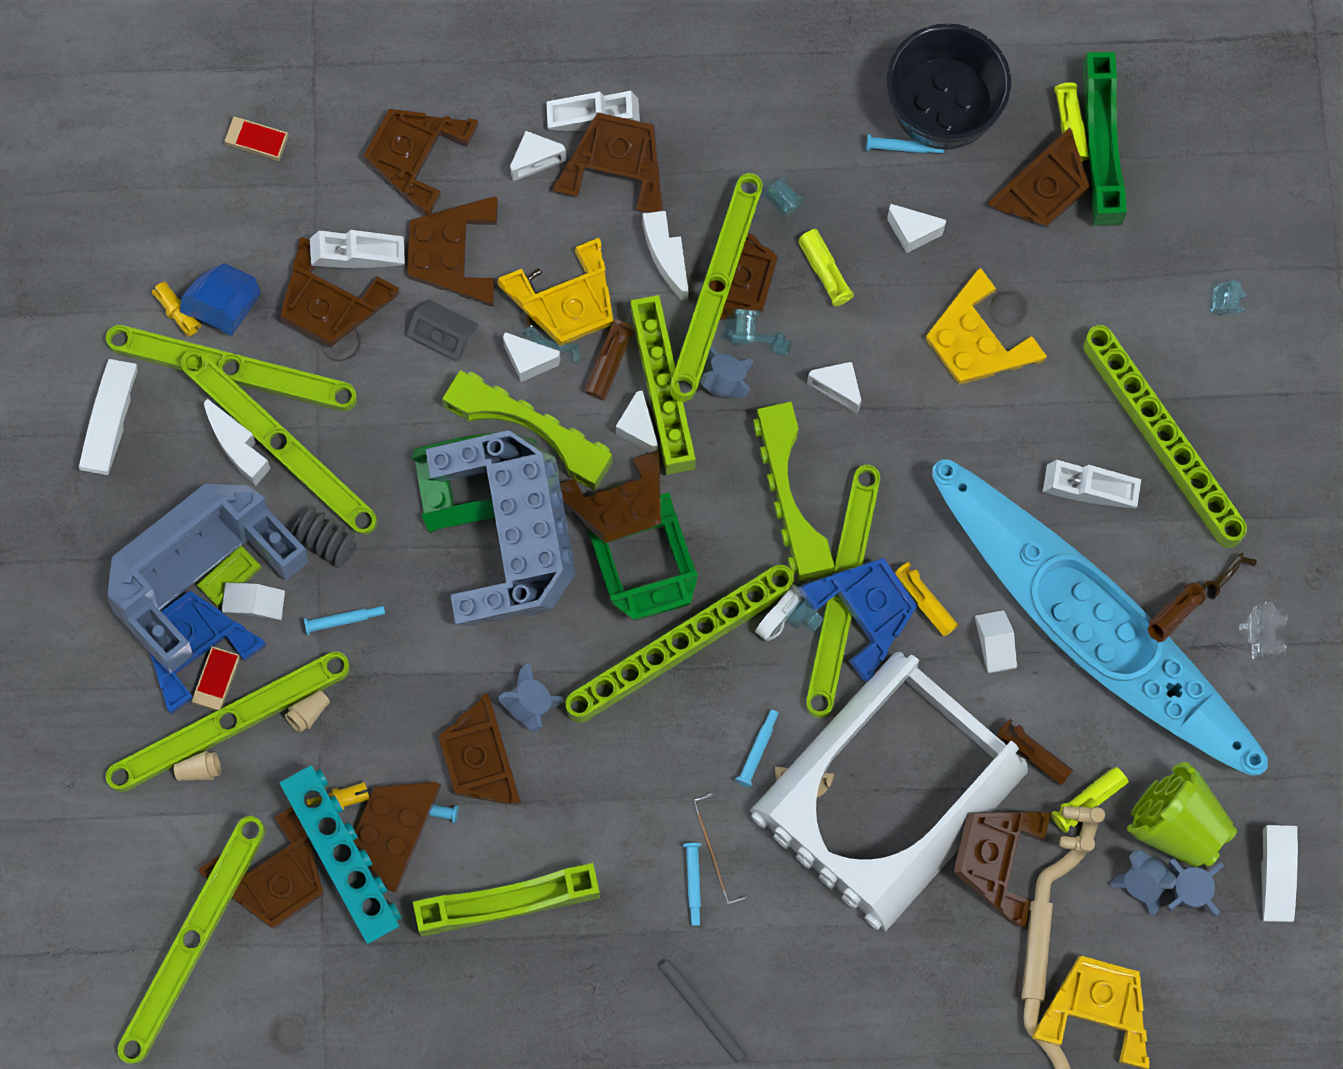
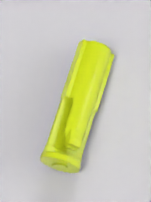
M1072 82L1059 84L1054 87V92L1057 96L1062 134L1068 128L1072 130L1081 161L1089 159V153L1078 103L1077 84Z
M817 229L804 233L799 238L798 243L830 295L833 306L837 307L845 304L854 297V293L847 286Z
M1113 767L1072 801L1060 805V811H1053L1051 817L1056 825L1064 833H1067L1069 827H1075L1078 821L1064 818L1062 816L1063 807L1078 808L1080 806L1095 808L1129 783V781L1119 768Z

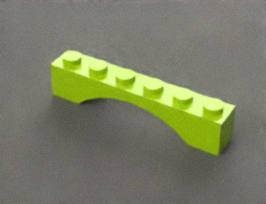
M461 370L459 371L442 398L445 409L468 422L501 420L515 423L533 431L556 451L565 465L569 478L575 479L576 482L594 492L596 491L613 463L612 454L609 453L610 449L600 442H595L594 444L584 439L585 436L580 431L574 428L568 430L559 425L560 422L549 414L542 416L533 411L534 407L524 400L517 402L508 397L509 393L501 387L494 386L492 388L483 383L484 380L479 375L473 372L467 374Z
M792 401L757 409V419L753 420L754 432L756 437L761 436L763 446L759 447L762 462L769 465L771 474L766 476L770 492L775 491L777 501L774 502L775 514L777 519L782 518L785 529L781 530V537L784 547L789 546L792 556L788 557L789 568L792 570L793 575H797L798 583L833 575L834 563L828 540L804 519L795 504L789 486L788 460L799 430Z
M590 863L563 869L552 874L508 886L470 893L442 895L414 901L413 905L420 936L424 937L600 899V892L594 864Z

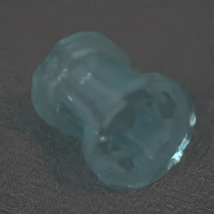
M781 177L769 187L766 195L769 198H774L783 208L782 212L785 215H789L802 204L804 197L802 194H797L787 184L788 180L785 177Z
M734 309V314L737 317L735 333L732 334V339L758 341V336L755 333L757 317L760 316V311Z

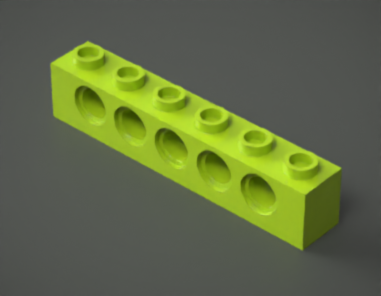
M656 295L631 300V316L666 475L695 470L696 458L684 404L674 399L670 393V384L675 371V364L660 296ZM677 382L675 385L676 389L681 392L679 382Z

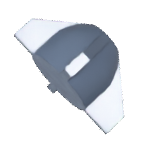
M711 346L705 363L706 372L703 374L700 383L717 397H747L751 388L743 380L754 361L751 358L739 361L731 355L718 354Z
M525 664L520 669L517 686L511 692H504L498 697L499 702L509 711L513 718L520 721L532 732H537L542 728L541 716L549 708L557 707L564 702L563 696H551L542 683L533 679L531 664Z
M1134 850L1129 856L1132 867L1128 872L1115 876L1110 885L1112 888H1127L1134 898L1146 902L1150 915H1155L1160 909L1161 894L1165 889H1172L1177 880L1160 860L1140 850Z
M1173 858L1168 864L1177 880L1173 887V895L1176 900L1167 909L1172 911L1179 904L1188 909H1199L1202 907L1213 917H1216L1220 911L1211 902L1215 892V883L1212 876L1224 867L1222 862L1207 872L1198 867L1184 870Z

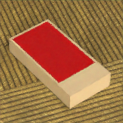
M234 116L224 143L232 148L280 161L289 135L288 132Z
M211 646L191 702L214 711L222 709L241 656Z

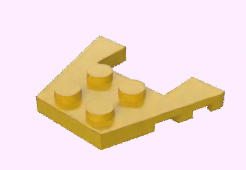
M599 238L575 248L574 252L586 274L540 293H534L522 269L498 278L497 283L499 287L559 346L612 325V308L605 278V264L601 253L602 245Z
M981 268L976 271L926 335V341L959 385L994 376L995 373L1006 370L1020 369L1028 364L1042 363L1047 358V355L1032 336L1007 352L975 310L974 305L993 294L996 290V287Z
M1084 956L1078 957L1034 1031L1032 1039L1060 1046L1067 1016L1125 1031L1119 1063L1140 1069H1149L1150 1062L1149 1057H1147L1145 1044L1147 1042L1146 1030H1144L1142 1016L1144 1008L1140 972Z

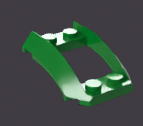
M494 433L465 436L414 449L411 458L416 464L424 511L421 516L430 533L450 526L457 527L495 519L492 499L455 505L451 481L441 482L430 478L426 449ZM528 438L536 444V441L534 439Z
M670 492L661 494V524L619 539L663 527L679 576L624 591L609 548V542L605 543L588 529L611 601L633 621L686 607L692 601L698 574L689 554Z

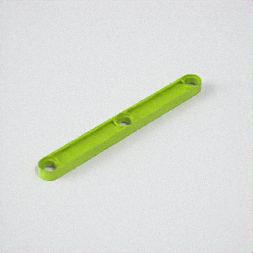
M743 174L737 181L673 374L670 393L674 399L681 402L691 400L696 394L763 187L761 179L755 174ZM747 182L752 183L756 186L757 191L748 194L742 190L741 185ZM718 280L724 284L725 289L721 292H714L710 289L709 283ZM679 381H687L691 385L692 390L688 393H681L676 389L675 385Z
M124 325L113 326L106 334L109 348L112 352L119 355L184 371L181 367V358L188 350L195 349L203 352L222 371L228 362H237L240 365L239 371L234 375L226 374L237 385L338 411H349L357 403L355 388L343 381ZM124 333L128 336V341L123 346H115L112 343L114 335ZM193 356L187 362V368L190 371H198L203 365V360L199 356ZM341 390H347L352 394V398L348 403L340 404L335 400L336 394Z
M192 349L184 353L181 358V367L195 383L239 424L251 432L268 451L355 532L361 535H368L375 531L378 520L372 509L203 352ZM193 356H199L203 360V365L198 371H190L187 368V362ZM278 434H282L287 438L286 446L280 450H276L271 446L272 438ZM361 513H368L372 517V523L366 529L356 526V518Z
M860 466L854 474L833 575L863 565L880 483V473L874 466ZM864 472L871 473L875 478V483L869 487L860 484L858 477ZM837 594L827 601L806 700V709L815 718H824L832 710L852 617L851 612ZM814 697H824L828 702V707L824 711L814 710L811 706V701Z
M340 652L328 653L113 764L106 772L107 783L116 792H126L173 768L175 763H180L293 706L314 694L317 690H324L347 677L350 671L347 657ZM333 659L342 660L345 664L343 671L338 674L330 673L328 671L329 662ZM227 714H233L237 717L236 726L229 730L222 728L220 724L222 717ZM118 770H125L129 775L127 783L121 786L115 785L112 781L113 774Z
M248 816L241 819L233 831L118 1045V1055L124 1062L138 1064L147 1057L265 837L266 828L258 818ZM249 822H254L259 826V833L253 839H247L243 835V828ZM190 931H196L200 935V943L195 948H188L184 943L185 935ZM131 1041H137L141 1046V1052L135 1059H130L125 1054V1047Z

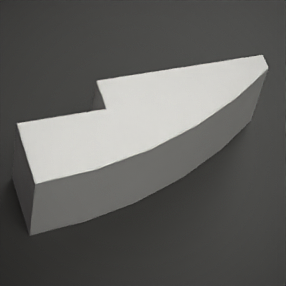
M632 91L605 96L601 92L547 101L548 129L557 131H587L597 112L640 122L639 101Z
M666 211L643 213V229L654 263L673 292L682 301H688V284L681 236L669 238Z
M319 230L310 238L311 266L376 268L402 266L405 264L403 236L350 230L346 234Z
M207 399L204 402V406L220 446L240 473L256 486L271 469L268 460L251 448L256 443L253 434Z
M1055 460L1047 464L1043 493L1082 502L1135 509L1138 505L1141 479L1092 465L1081 467Z
M1267 825L1262 830L1263 860L1261 861L1263 922H1294L1297 889V826Z

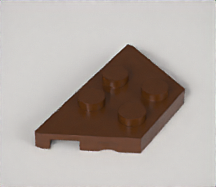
M1068 128L989 201L988 206L994 210L1048 228L1089 190L1088 180L1072 130Z
M751 233L747 235L719 321L763 313L778 255L768 247L762 246L759 240ZM718 280L711 281L709 286L714 292H721L725 289L724 284Z
M487 693L469 711H465L452 726H449L438 736L456 796L516 806L521 805L490 697Z
M437 782L374 787L355 833L358 838L353 840L358 851L365 849L373 864L370 867L392 892L397 893L441 789L442 785Z

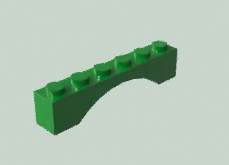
M1087 52L1082 68L1093 226L1122 225L1127 214V206L1118 147L1115 52Z

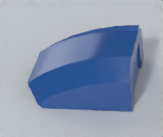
M223 263L205 271L194 281L181 298L180 312L189 317L197 318L233 336L259 298L261 292L254 276Z

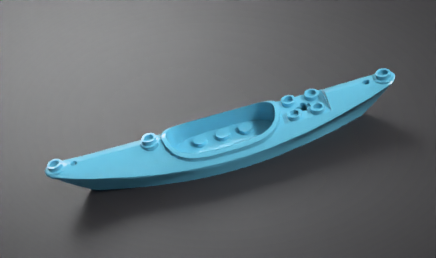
M940 460L934 465L932 477L936 486L982 557L1033 621L1070 659L1138 711L1218 761L1251 776L1260 775L1265 772L1268 767V758L1250 731L1170 637L1164 642H1157L1150 637L1147 628L1152 618L1114 581L1056 533L975 474L951 460ZM1173 690L1176 696L1174 695L1170 698L1167 696V692Z

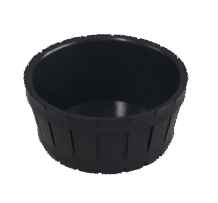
M960 24L931 25L929 28L925 27L911 34L909 38L907 37L898 46L896 53L894 52L888 66L889 71H887L888 97L899 125L911 138L935 149L961 148L979 139L996 123L1009 100L1011 73L1009 74L1008 62L1004 54H1001L1002 51L980 31Z

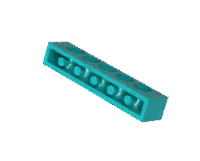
M311 765L279 782L367 945L399 928L400 926L397 921L402 919L394 902L388 905L382 895L387 892V889L379 875L375 878L371 875L368 867L373 864L365 849L358 851L353 842L358 836L350 822L344 824L341 820L339 813L343 812V809L336 796L334 795L329 798L324 789L329 783L321 769L315 771ZM317 792L321 795L322 802L320 806L312 809L305 805L304 799L308 793ZM330 818L336 822L337 828L333 834L323 835L319 831V824L323 819ZM339 845L348 846L351 850L349 860L345 862L335 860L333 856L335 848ZM353 872H361L366 877V883L360 889H353L348 884V878ZM370 898L378 900L381 905L379 913L374 916L366 915L362 908L363 903Z

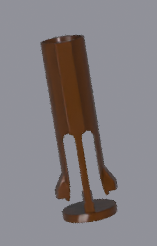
M613 320L610 331L583 390L589 396L602 401L606 399L620 362L635 331L633 326L620 320Z
M1194 582L1188 583L1175 599L1169 602L1149 621L1150 625L1147 630L1150 637L1157 642H1164L1183 623V620L1206 600L1204 588Z
M1011 718L1005 722L996 737L1005 739L1004 744L1006 745L1013 741L1019 749L1017 751L1062 785L1073 769L1027 735L1020 724L1014 727L1011 724L1013 722Z

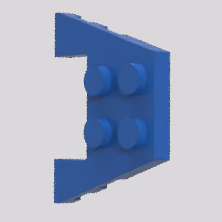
M884 558L810 582L798 588L812 610H817L838 594L870 639L871 643L849 660L863 682H869L875 675L874 671L877 666L885 659L892 642L900 635L917 607Z
M192 591L187 592L161 612L189 641L193 656L169 674L150 653L168 711L172 715L193 699L176 674L210 650L211 646L214 647L227 638L244 661L267 646L263 639L224 615L220 610Z

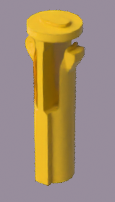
M910 562L903 564L895 571V575L944 637L947 636L959 624L921 581L918 570L911 571L909 569L912 566Z

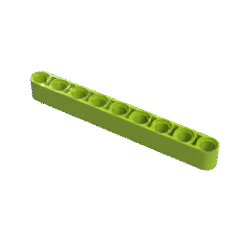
M1103 325L1092 327L1083 344L1086 355L1216 541L1225 548L1236 547L1247 532V525L1112 331ZM1100 338L1104 341L1105 345L1096 346L1092 343L1091 339ZM1108 362H1118L1121 365V369H1111ZM1124 385H1134L1138 392L1135 394L1129 393L1125 390ZM1141 409H1151L1154 413V416H1144L1141 412ZM1164 431L1168 433L1171 440H1161L1157 432ZM1174 456H1184L1188 464H1178ZM1191 480H1201L1204 484V488H1195L1191 484ZM1208 503L1218 504L1221 512L1214 513L1210 511ZM1233 527L1237 531L1238 536H1228L1224 528Z
M776 565L578 688L567 697L566 713L568 717L576 723H584L775 604L783 598L793 585L794 575L792 570L785 565ZM776 576H782L787 579L788 584L778 587L773 584L772 579ZM757 591L763 596V599L757 603L751 602L747 595L750 592ZM727 607H733L738 611V615L734 618H727L723 615L722 611ZM703 622L709 623L713 626V631L703 634L698 631L697 626ZM677 638H683L688 642V646L685 649L678 650L672 645V642ZM651 654H659L663 657V662L659 665H651L647 658ZM632 669L638 673V677L633 681H626L623 679L622 673ZM602 685H608L613 689L612 694L608 697H601L596 691ZM576 701H583L588 707L584 712L576 713L571 709V706Z

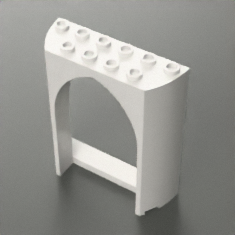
M895 652L889 657L869 682L858 691L750 810L752 813L750 817L758 826L763 829L767 826L775 833L773 838L785 849L790 846L798 854L796 858L803 866L808 869L813 867L821 874L819 879L828 888L833 889L836 887L844 894L841 898L848 906L854 910L858 907L866 914L864 919L873 928L878 930L881 927L885 932L959 850L967 813H992L1028 773L1027 763L1024 758L1016 754L1019 748L1013 741H1010L1008 745L1004 744L917 668L919 660L915 656L910 655L906 658L902 652ZM904 681L994 758L991 764L921 840L906 850L884 858L870 860L850 859L828 852L820 835L816 817V798L823 775L839 752Z

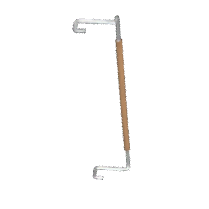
M710 793L707 794L708 796L694 799V804L727 904L744 900L747 896L728 901L715 856L695 802L711 797L713 794Z

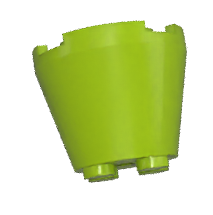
M1181 762L1173 766L1171 770L1174 772L1173 774L1166 776L1161 781L1156 779L1144 792L1131 812V815L1135 818L1133 823L1127 827V830L1138 840L1192 867H1198L1202 864L1209 867L1219 858L1220 853L1218 851L1221 847L1235 837L1237 829L1233 826L1232 820L1199 771L1190 763Z

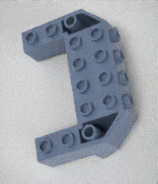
M510 430L426 449L431 479L445 482L487 472L506 583L452 594L451 601L455 624L472 626L518 615L533 616L553 609L576 574L555 457L525 436Z
M205 483L112 556L107 595L112 611L169 674L191 658L193 653L189 641L160 610L247 540L285 581L308 564L306 549L269 511L265 498L248 485Z

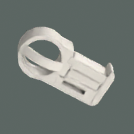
M793 584L789 591L757 627L755 633L764 640L769 641L779 636L784 628L785 621L804 600L796 585Z

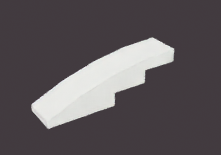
M108 359L91 414L79 470L104 475L109 474L124 431L123 422L131 401L130 392L138 372L137 364Z

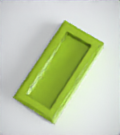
M240 546L199 582L197 586L219 608L223 604L226 583H246L262 567Z

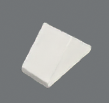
M526 131L510 165L513 181L566 161L564 145Z
M893 204L890 205L887 218L906 253L942 236L946 224L944 219Z
M506 332L503 336L504 348L521 382L559 366L561 361L560 351Z
M852 362L811 370L808 375V385L857 414L861 405V396Z
M638 391L616 425V435L651 453L658 450V444L643 391Z
M226 583L222 613L281 620L285 591L260 584Z
M1005 611L976 615L975 621L987 674L1016 669L1014 631Z

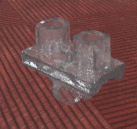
M1268 601L1265 602V605L1253 607V614H1248V623L1239 625V633L1247 635V644H1252L1253 660L1260 661L1286 653L1285 639L1275 637V629L1285 627L1287 612L1276 609L1275 602Z

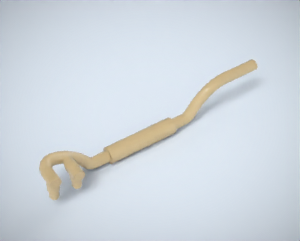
M1063 807L1062 816L1064 818L1083 822L1080 835L1075 838L1060 837L1059 846L1071 850L1055 864L1045 868L1040 873L1036 882L1035 899L1030 902L1022 1000H1025L1024 1027L1031 1037L1039 1024L1040 1002H1044L1053 908V904L1049 903L1051 884L1072 870L1095 847L1094 837L1098 824L1105 818L1104 810L1099 807ZM1035 1040L1047 1053L1055 1069H1071L1060 1046Z

